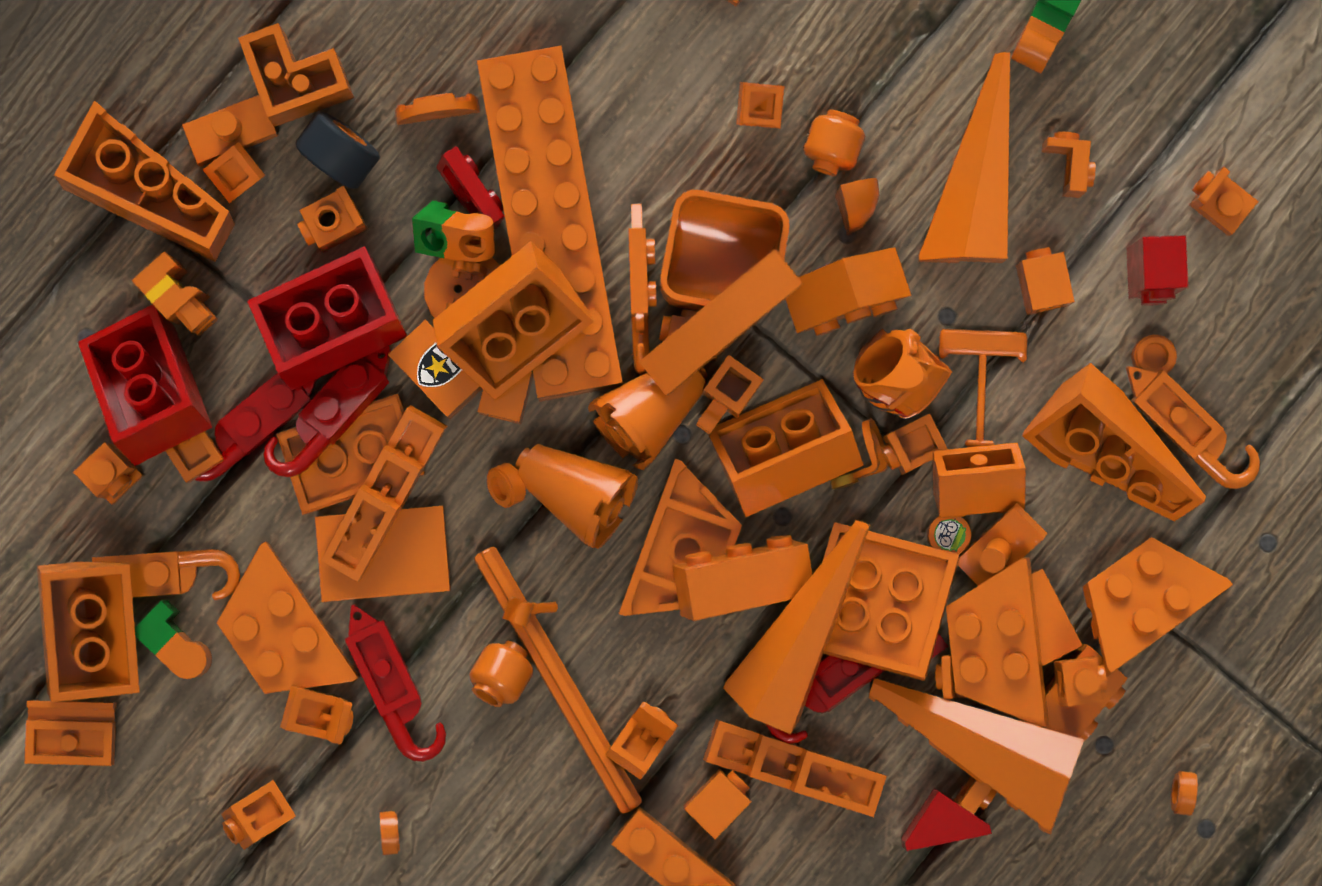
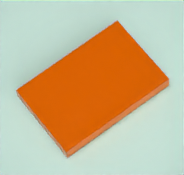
M399 394L373 401L334 445L330 444L306 471L300 475L290 477L302 515L354 499L359 488L364 485L382 449L388 444L405 412ZM296 427L276 434L285 463L292 461L306 446L301 440ZM423 470L421 476L426 475L424 470Z
M444 506L401 509L359 582L321 561L345 514L315 517L322 602L451 591Z

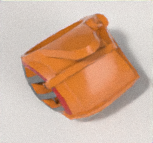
M881 329L861 348L855 361L853 376L861 395L871 406L907 419L919 414L931 404L949 379L952 370L920 341V336L913 329L905 331L896 329L890 333Z

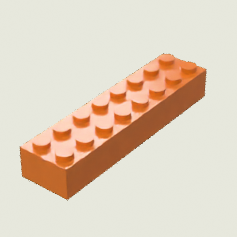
M562 46L477 60L511 254L513 256L532 241L561 270L594 320L592 324L532 370L537 398L541 402L617 388L623 385Z

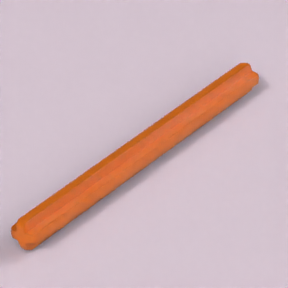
M489 547L474 557L475 563L503 611H505L510 597L527 601L496 547ZM531 613L527 627L509 621L619 812L624 814L637 808L642 803L639 793L625 769L605 755L611 745L536 615Z

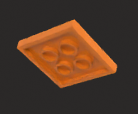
M834 522L823 561L851 526ZM868 531L830 641L826 645L823 654L925 681L957 569L959 554Z

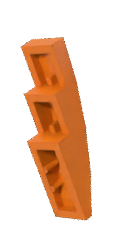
M775 249L685 322L639 363L667 396L734 343L738 337L764 318L768 312L800 288L803 283Z
M412 405L406 408L388 444L382 449L364 485L356 493L321 559L323 563L357 582L360 581L447 429V425Z
M718 719L715 721L703 758L708 763L743 773L749 777L789 789L795 793L871 817L875 815L887 778L886 775L791 743L788 744L776 738Z

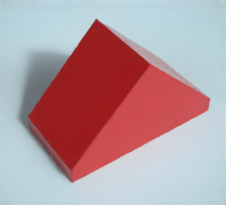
M934 788L901 837L902 847L906 851L990 835L992 832L989 824Z

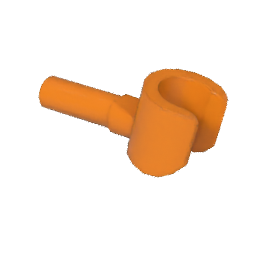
M510 597L502 619L527 627L531 613L535 615L554 613L558 610V605L556 602L535 603Z

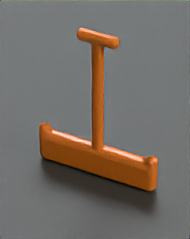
M942 329L939 339V357L941 359L947 357L948 354L979 355L976 440L967 439L965 445L966 447L994 445L992 440H984L987 356L1017 357L1021 362L1026 361L1027 334L1009 331Z

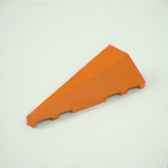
M1009 52L997 53L993 56L923 246L919 252L918 262L959 263L960 261L1003 263L1007 260Z
M858 520L854 522L725 682L723 689L750 718L789 734L793 732L799 723L824 649L830 641L870 527L869 524Z
M874 679L869 693V698L872 701H879L897 715L898 721L906 727L909 725L925 736L929 740V744L979 783L983 784L985 782L1006 798V803L1016 811L1020 809L1038 823L1039 829L1051 834L1084 740Z

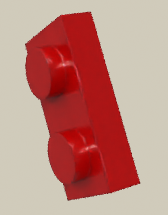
M457 146L442 154L436 168L468 214L478 213L491 217L494 230H496L505 217L502 213L504 211L503 205L497 194L491 189L487 191L478 178L480 173L473 159L468 155L463 156Z

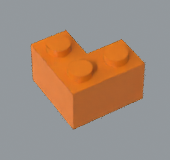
M279 23L238 37L265 113L274 127L354 98L343 65L334 48L296 62L286 33Z
M893 247L842 258L802 275L798 278L803 285L785 300L796 332L801 333L814 329L816 336H820L840 329L838 321L844 318L847 324L868 318L872 314L873 317H878L898 309L897 301L912 295L896 248Z

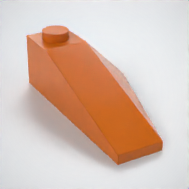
M1091 363L1060 385L1023 432L1022 436L1053 463L1065 469L1070 464L1090 474V481L1100 486H1103L1105 482L1127 492L1129 500L1174 522L1205 502L1206 495L1125 393Z

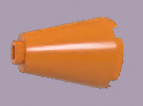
M702 367L666 396L646 372L595 398L589 404L588 410L589 412L597 411L599 416L593 422L611 447L622 458L630 453L638 460L632 466L645 470L652 464L703 394V390L707 385L705 381L707 373Z
M541 444L535 445L532 449L525 448L515 464V468L518 470L525 488L586 546H590L593 549L594 547L596 549L601 548L617 530L622 522L618 515L623 505L630 507L638 487V477L629 470Z

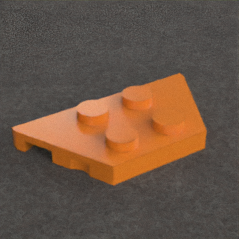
M674 460L620 608V615L630 616L680 610L672 565L686 563L685 556L693 553L711 552V557L727 554L726 547L736 544L742 524L717 500L681 460Z
M1152 537L1088 581L1083 586L1086 605L1092 613L1091 627L1094 639L1099 640L1103 663L1100 666H1104L1106 677L1225 592L1233 583L1228 578Z
M266 541L262 543L219 617L217 624L264 694L289 691L291 685L300 688H310L353 682L360 678L271 545Z
M1029 557L1018 560L947 605L946 614L955 693L1042 727L1049 723Z

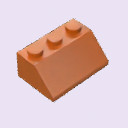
M532 241L433 319L437 347L493 399L498 398L594 322L592 315L561 270Z
M823 379L743 413L738 419L734 417L718 424L710 435L708 434L745 517L864 466L852 429Z
M81 561L37 566L47 693L50 701L60 702L140 693L130 564Z

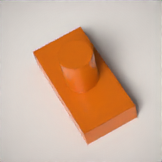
M259 95L182 124L196 163L199 166L213 162L237 142H240L244 149L279 136L276 127L267 118Z
M1016 503L959 555L958 566L979 586L1025 557L1046 537L1047 532Z

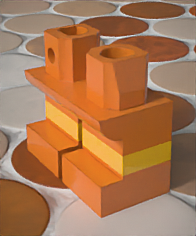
M163 252L131 281L167 320L178 325L183 323L190 332H195L200 336L218 320L204 303L210 296L196 287H184L179 279L188 271L176 258Z

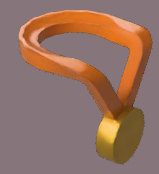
M872 418L862 422L863 437L872 465L830 480L833 490L859 482L858 479L882 473L888 468V464L881 451L884 442Z

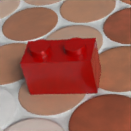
M1186 235L1141 237L1126 248L1128 299L1141 298V305L1167 304V300L1176 299L1177 293L1188 288Z

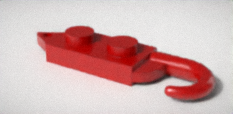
M390 346L340 368L298 414L296 430L306 446L292 461L282 463L275 458L274 449L278 439L276 437L270 438L265 445L263 456L265 464L271 472L281 477L300 475L316 461L330 444L334 445L389 384L386 375L390 362L388 354L392 351Z
M277 373L218 421L214 433L224 461L195 480L203 482L220 477L245 455L250 454L294 418L312 400L311 395L317 379L291 391Z
M351 605L349 634L344 640L396 747L403 756L412 761L424 762L435 758L441 753L446 742L444 725L442 723L435 725L437 735L432 745L422 748L414 744L405 724L419 713L422 706L421 695L385 620L378 621L358 606ZM356 612L361 613L362 617L360 620L355 619L354 614Z
M829 655L818 666L805 707L816 713L830 712L885 670ZM766 724L772 736L788 744L798 743L808 736L806 731L789 734Z

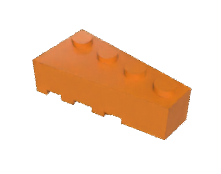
M96 101L93 102L54 174L62 189L215 262L235 225L230 212L187 176L185 177L158 152L153 151L124 124L114 119Z

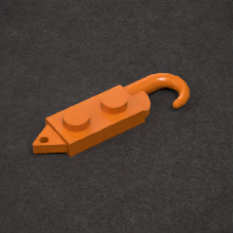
M631 204L632 228H629L632 352L635 371L643 375L647 371L639 362L649 354L648 307H657L656 281H647V265L655 264V239H646V228H642V204Z
M1126 366L1134 396L1130 401L1213 480L1223 487L1231 489L1245 487L1255 480L1260 469V459L1258 452L1252 445L1249 444L1245 447V451L1249 456L1248 468L1241 474L1231 473L1217 460L1226 445L1227 435L1224 428L1164 370L1153 372ZM1136 371L1139 372V377L1137 379H1135L1133 376Z
M216 549L92 557V562L130 564L132 598L177 595L189 592L195 584L198 567L220 566L228 575L226 585L221 590L212 594L214 600L224 599L231 595L240 580L239 566L233 556L225 551Z

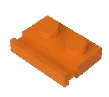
M27 701L28 720H26L24 764L114 765L115 709H117V702Z

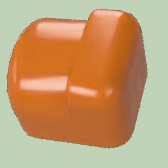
M689 190L682 193L676 200L673 208L661 271L660 284L663 298L675 307L700 311L773 250L776 249L780 256L785 259L790 229L789 218L786 212L780 206L772 203L709 191Z

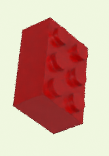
M365 246L247 300L275 368L291 391L407 337V333L377 266Z
M153 304L78 342L111 440L134 466L212 428L176 328Z

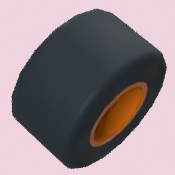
M317 112L295 142L298 151L308 161L335 181L351 189H356L362 184L380 159L378 151L352 128L325 112Z

